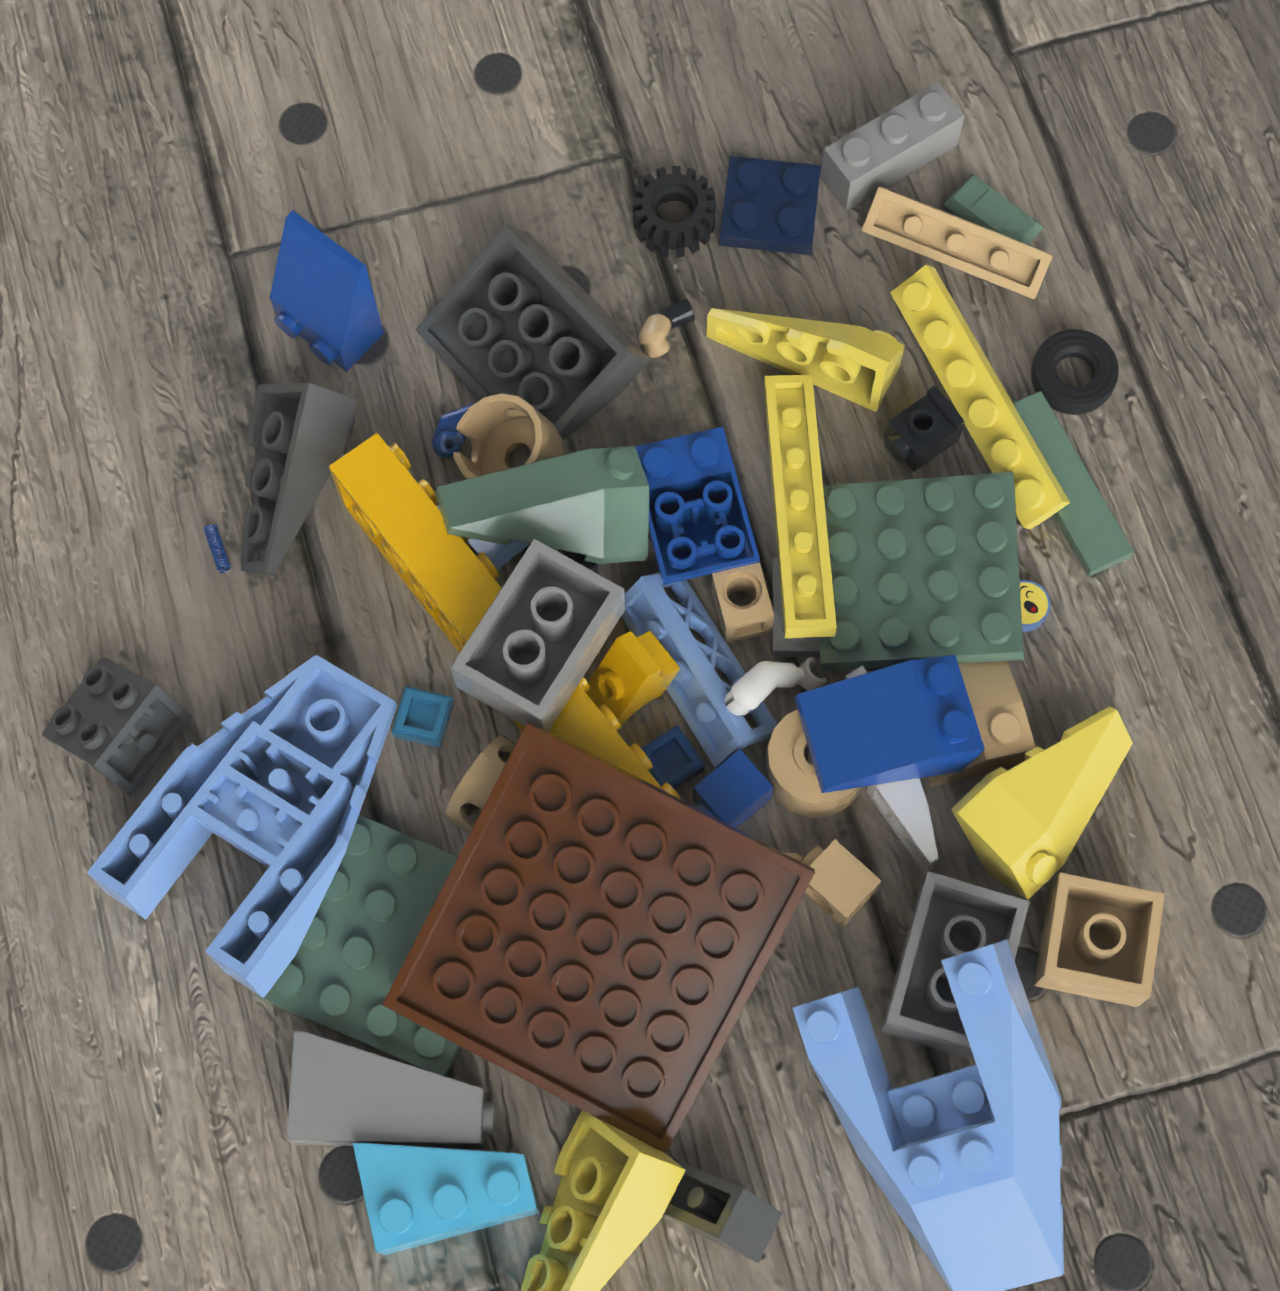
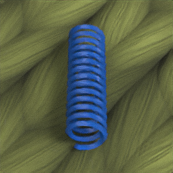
M216 525L205 526L203 530L205 531L204 533L206 534L205 536L207 537L206 539L208 540L216 569L224 570L219 573H225L231 566L225 553L218 527Z

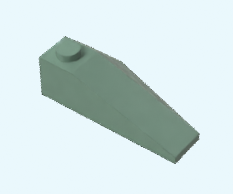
M635 446L590 448L438 486L435 491L447 533L451 535L507 545L512 540L531 544L536 539L556 551L563 550L583 554L584 561L597 564L644 561L648 556L649 484Z

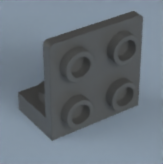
M102 657L94 667L86 672L82 683L67 702L53 714L51 722L42 732V736L89 764L118 789L132 796L193 716L157 684Z

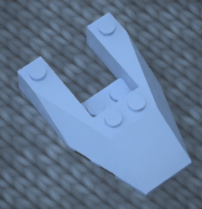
M318 655L313 656L264 692L267 697L243 714L236 712L220 723L223 728L199 746L192 743L184 749L87 871V874L109 896L146 920L213 833L268 867L205 951L223 972L262 998L267 995L296 956L346 853L397 708L396 701Z
M1007 939L941 960L976 1062L975 1065L893 1089L859 986L792 1008L808 1059L856 1154L951 1291H1004L1064 1274L1063 1203H1061L1060 1190L1062 1145H1060L1059 1132L1061 1096Z

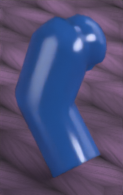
M475 403L447 412L440 417L432 437V447L440 457L452 458L453 452H460L466 436L456 430V427L468 408Z

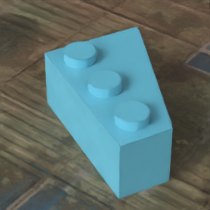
M353 1143L375 1250L382 1255L540 1213L528 1161L524 1154Z

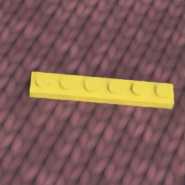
M923 266L892 290L890 294L954 407L964 419L966 428L991 472H1014L1016 516L1023 528L1033 529L1068 505L1070 501L935 267Z
M812 374L765 376L763 387L785 638L835 637L837 625Z

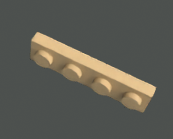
M879 186L861 230L1034 300L1054 256L1050 252L882 186Z

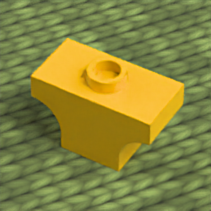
M629 631L615 639L588 681L590 690L586 694L597 707L605 704L616 716L620 725H623L641 707L662 696L681 668L651 631L638 637L632 631Z

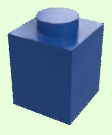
M739 749L693 787V801L696 803L694 807L737 829L771 800L773 785Z

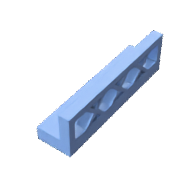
M660 573L641 576L625 593V611L621 617L636 637L651 631L681 668L666 690L714 768L719 767L739 749L742 751L748 745L770 739L773 729L778 724L764 701L757 708L748 712L758 726L754 729H751L744 716H736L726 708L728 705L725 703L727 693L731 690L733 684L746 673L688 581L682 580L663 585ZM665 587H671L681 605L669 598L664 590ZM689 627L700 633L706 645L694 638ZM715 668L725 673L731 686L719 678Z

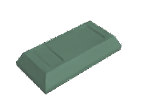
M971 174L942 204L944 208L958 217L1027 244L1043 230V226L974 174Z

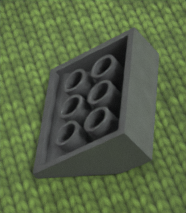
M506 224L415 329L480 400L484 397L501 393L519 396L555 425L562 441L620 395L651 360L529 233ZM524 446L531 454L529 447Z

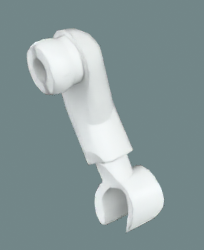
M812 657L808 658L799 667H796L793 663L759 662L733 684L725 697V703L728 704L726 708L736 716H743L750 710L757 708L775 688H792L795 685H800L809 691L822 687L827 682L826 677L818 678L812 674L811 670L817 665V661Z

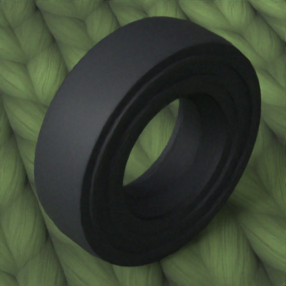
M1079 329L1060 331L1047 338L1038 348L1031 366L1032 385L1035 392L1041 391L1049 406L1058 412L1071 415L1089 413L1103 405L1111 396L1118 380V361L1110 345L1098 335ZM1068 357L1081 358L1090 365L1093 373L1092 380L1081 387L1068 386L1058 377L1056 371L1057 364Z

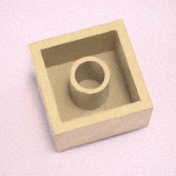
M1060 872L1049 886L1034 986L1139 1007L1151 997L1165 893Z

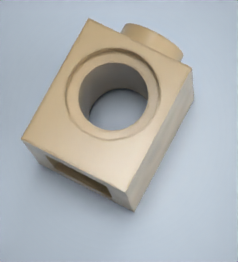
M760 563L712 573L711 593L722 635L726 643L772 633L775 616ZM742 591L750 594L754 600L748 605L739 606L732 603L728 597L735 592Z
M836 839L825 850L817 845L802 860V863L815 869V874L804 894L842 928L872 898L881 883V880Z

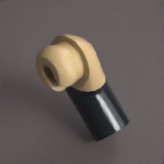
M687 298L658 309L647 317L638 337L639 343L644 345V351L648 357L655 358L666 354L670 349V345L666 340L670 330L695 320L692 306Z

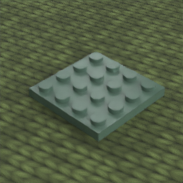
M1014 472L823 485L837 629L835 637H820V664L822 671L854 670L862 665L865 669L886 668L910 660L954 654L958 664L1024 660Z
M359 815L346 853L296 956L264 998L256 993L254 995L258 999L406 1064L447 1077L461 1046L388 1009L382 1004L458 856Z

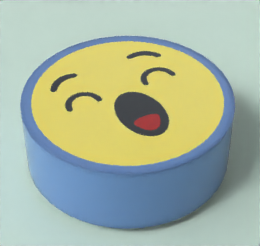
M1020 580L1022 632H1030L1038 629L1045 622L1051 603L1048 593L1041 585L1029 580Z

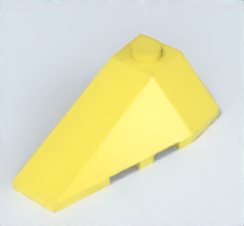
M711 308L707 315V338L788 374H812L813 385L874 412L878 411L900 367L905 347L904 344L897 342L887 332L881 330L871 331L857 325Z
M1109 706L1064 731L1060 742L1045 750L1037 746L1026 752L1025 761L1008 771L999 767L990 772L951 809L987 874L1028 900L1065 864L1133 744L1117 709Z
M582 1110L558 1156L553 1174L561 1176L553 1207L544 1205L540 1219L541 1224L547 1225L540 1253L529 1259L520 1291H600L662 1218L686 1169L664 1152Z

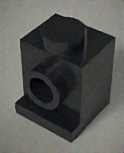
M933 386L927 390L924 397L888 421L884 436L885 444L897 461H905L915 472L959 441L965 421L941 392ZM921 424L925 430H919L915 426Z

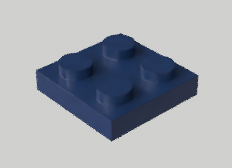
M730 156L719 246L811 255L821 165Z

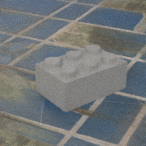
M534 539L450 667L456 687L523 726L528 721H531L549 731L624 613V588Z
M927 871L920 884L880 1032L975 1061L941 960L1007 939L1015 961L1030 901Z

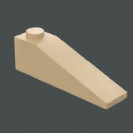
M1007 661L958 664L985 750L962 772L927 777L930 787L986 775L999 767L1009 770L1024 762L1025 753L1036 747L1023 701Z

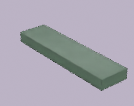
M1039 391L1014 402L1015 408L1070 501L1068 505L1053 514V517L1086 575L1090 577L1131 558L1134 553L1131 545L1043 393Z

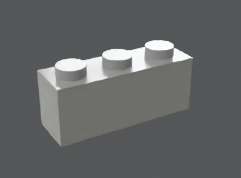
M937 82L823 149L820 179L844 210L847 211L876 194L879 186L884 188L890 186L956 147L965 115Z

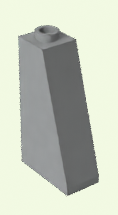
M294 1031L286 1139L292 1144L353 1146V1143H372L432 1148H485V1135L495 1134L496 1105L495 1103L487 1102V1094L483 1088L311 1033Z

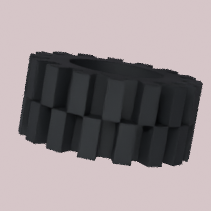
M672 166V174H666L665 167L658 168L656 179L649 173L644 177V186L638 184L635 189V197H633L634 230L637 229V238L641 243L646 240V248L651 252H654L656 247L660 246V256L668 257L669 250L676 249V258L684 257L686 247L693 254L699 251V241L706 245L710 240V232H714L716 218L713 187L708 188V180L703 175L696 181V170L688 168L686 175L680 174L681 166ZM680 201L690 206L692 214L685 221L671 223L660 219L656 211L665 202Z

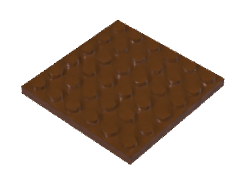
M528 721L382 1005L654 1148L667 1153L811 882L815 869Z

